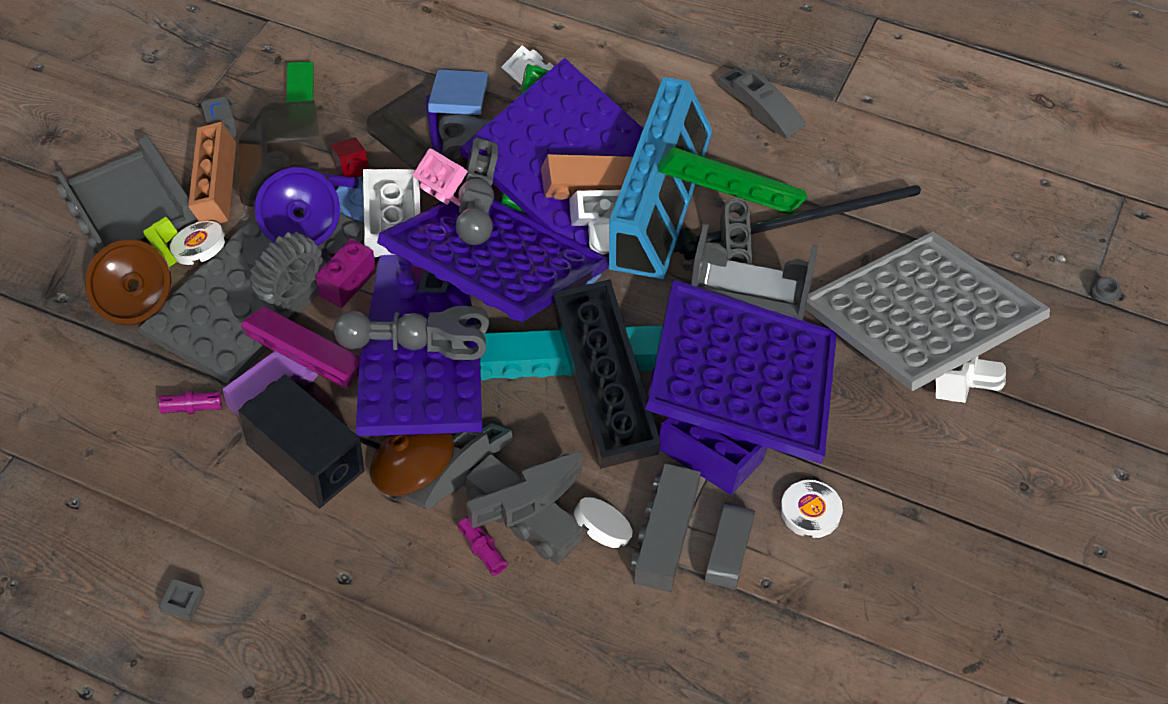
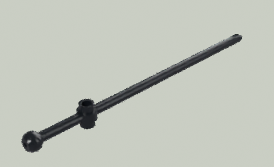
M913 185L751 223V234L917 196L920 194L921 188L918 185ZM690 228L681 229L673 253L679 252L686 260L694 259L700 235L696 236ZM721 231L708 233L707 242H721Z

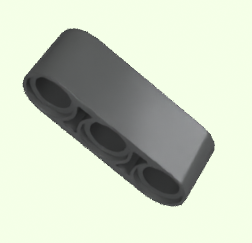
M731 198L725 204L720 218L721 245L728 252L727 260L752 264L749 205L742 198ZM729 212H736L740 217H733ZM730 237H737L741 243L732 241Z
M728 503L724 504L704 583L736 591L755 510Z

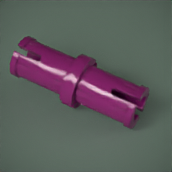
M186 391V394L159 395V400H161L159 401L160 414L174 412L195 414V411L222 410L221 391L207 393Z
M468 516L463 518L459 525H457V528L469 542L473 555L478 556L482 560L491 576H496L507 568L508 562L497 550L492 536L487 535L481 526L472 529Z

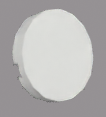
M585 497L575 507L574 516L578 525L582 527L584 524L589 529L587 531L589 536L597 542L612 548H619L621 544L625 546L631 539L633 530L630 523L613 506L596 498Z

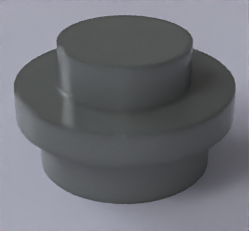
M1103 277L1094 283L1092 294L1100 302L1114 303L1121 295L1120 284L1111 277Z

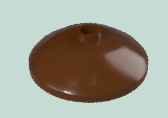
M132 239L116 241L101 249L92 259L85 277L86 295L92 308L104 319L120 325L140 324L157 314L165 305L171 290V271L164 256L153 246ZM134 281H138V288L132 290L131 284Z
M452 434L389 435L379 445L370 465L372 483L380 492L390 496L407 495L427 486L443 472L454 451V438Z

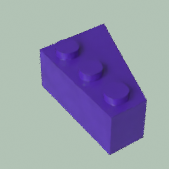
M668 417L662 423L659 434L661 442L660 451L687 468L701 472V477L730 495L763 462L767 447Z

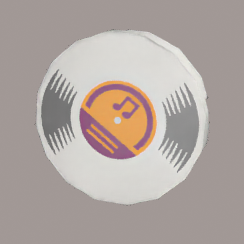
M202 221L189 225L173 238L170 244L171 253L180 264L193 265V261L198 259L201 262L207 261L223 248L225 243L224 237H226L221 225L214 221Z
M803 480L792 484L785 491L781 501V517L789 529L801 536L806 534L812 535V538H821L831 534L838 527L843 513L842 500L837 492L827 484L816 480Z

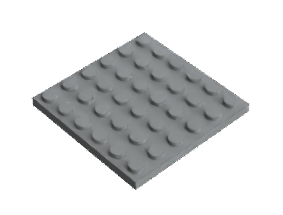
M931 232L808 294L805 310L911 391L920 388L1050 316V308L935 232Z

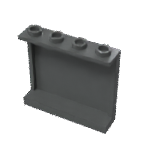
M148 135L137 139L140 147L139 152L67 181L60 171L56 172L59 183L55 185L62 200L67 198L66 205L71 216H78L79 219L76 221L82 234L90 236L87 240L94 253L120 240L132 239L150 243L143 231L164 217H168L177 231L197 223L195 215L188 207V196Z

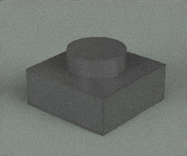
M173 579L159 604L160 612L191 621L204 596L203 588Z

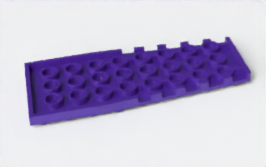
M381 255L379 257L368 317L370 322H393L395 312L400 313V318L405 314L414 312L423 314L428 319L430 312H442L455 306H472L470 294L463 293L453 284L448 286L446 293L418 292L409 273L411 268L410 261L399 255ZM474 318L467 320L466 324L475 325ZM370 339L363 346L359 365L356 415L357 436L482 432L480 358L475 360H453L439 352H428L427 345L422 349L413 351L404 349L399 344L398 350H394L393 340ZM464 341L468 348L478 346L474 341Z

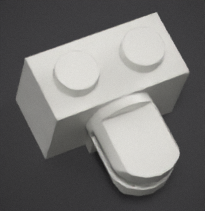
M620 190L576 191L569 198L571 226H588L590 249L601 255L608 254L609 220Z
M977 356L936 378V399L965 403L970 387L999 391L1006 383V366L1002 362L980 360Z

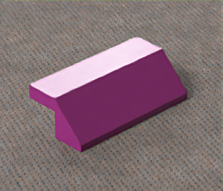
M265 306L249 316L241 324L245 336L347 390L355 377H359L361 357Z

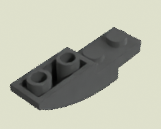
M737 66L718 78L719 87L752 109L754 118L785 139L806 126V122L789 100L754 69L746 72Z
M491 423L484 427L482 432L455 434L453 436L454 451L446 468L427 486L405 495L406 501L427 509L435 506L439 500L450 493L458 491L461 486L466 484L465 477L470 473V468L478 466L490 454L500 452L503 447L514 441L512 430Z
M581 452L566 453L552 461L543 464H533L526 470L521 471L522 483L509 484L502 490L488 495L481 494L468 501L467 513L472 529L501 518L506 528L527 520L550 506L572 486L581 474Z

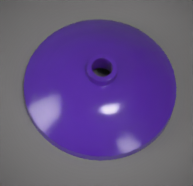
M293 167L273 174L264 182L256 197L255 215L261 231L272 243L276 242L278 236L284 237L288 232L291 234L298 232L311 238L319 246L333 234L338 225L340 202L335 188L322 174L308 168ZM302 209L304 215L302 217L294 216L295 210Z

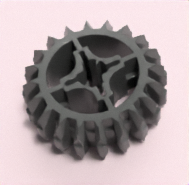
M288 232L284 237L278 236L276 242H270L269 247L262 251L263 254L260 258L255 259L257 264L251 269L253 274L249 280L252 282L251 288L269 305L273 304L277 307L282 303L288 304L290 300L296 301L297 296L304 295V291L307 288H311L310 284L313 280H316V273L322 269L320 267L323 261L321 257L322 252L311 238L298 232L293 234Z

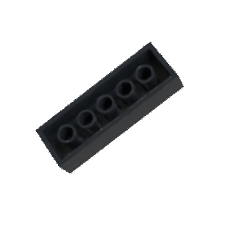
M611 279L554 292L553 311L599 468L603 469L658 455L661 445L652 412L645 410L647 396Z

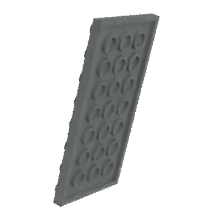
M297 209L294 212V216L296 217H302L304 215V211L302 209ZM254 214L224 244L223 248L204 263L166 301L163 308L157 314L150 317L139 329L142 336L229 385L244 374L268 348L245 336L241 328L243 321L263 306L294 321L319 294L317 279L312 281L310 284L311 288H307L304 291V295L297 296L296 301L290 300L288 304L282 303L276 307L273 304L269 305L258 297L251 288L252 282L249 280L253 274L251 269L257 264L255 259L260 258L263 254L262 251L269 247L271 241L261 231ZM340 214L338 225L333 234L318 246L322 252L321 257L323 259L320 267L323 268L350 239L364 245V226Z

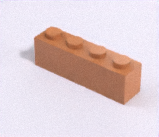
M222 121L197 128L188 207L199 222L214 221L220 224L229 221L236 142Z
M548 154L541 167L544 196L563 200L570 198L576 191L621 190L633 157Z

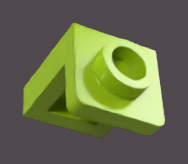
M164 217L144 230L143 233L151 243V246L164 256L170 267L177 261L166 243L171 241L178 234V231L168 217Z

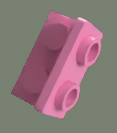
M429 148L412 176L421 182L418 186L432 196L435 193L434 197L448 205L452 201L460 206L459 199L453 194L462 183L468 171Z

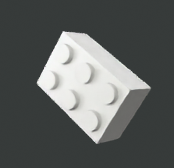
M363 169L364 246L373 250L374 257L395 255L388 252L385 247L377 244L380 232L421 213L419 180L412 176L415 172L414 169Z

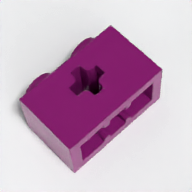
M350 239L316 274L319 296L343 308L376 272L373 250Z

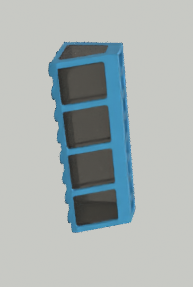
M667 77L662 78L609 220L610 270L658 279L665 278L696 184L659 173L657 164L672 147L705 157L713 131L689 81Z

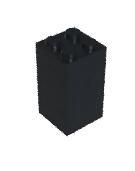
M286 374L277 381L271 382L263 392L255 398L246 401L242 408L238 410L246 445L319 509L365 472L360 437Z

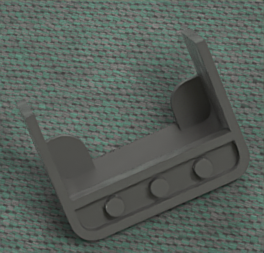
M703 224L694 260L691 286L803 320L818 249L817 245H812L809 262L802 259H794L785 263L783 271L727 260L728 252L722 245L707 242L709 225Z

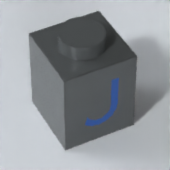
M227 96L201 101L206 125L222 121L231 136H237Z

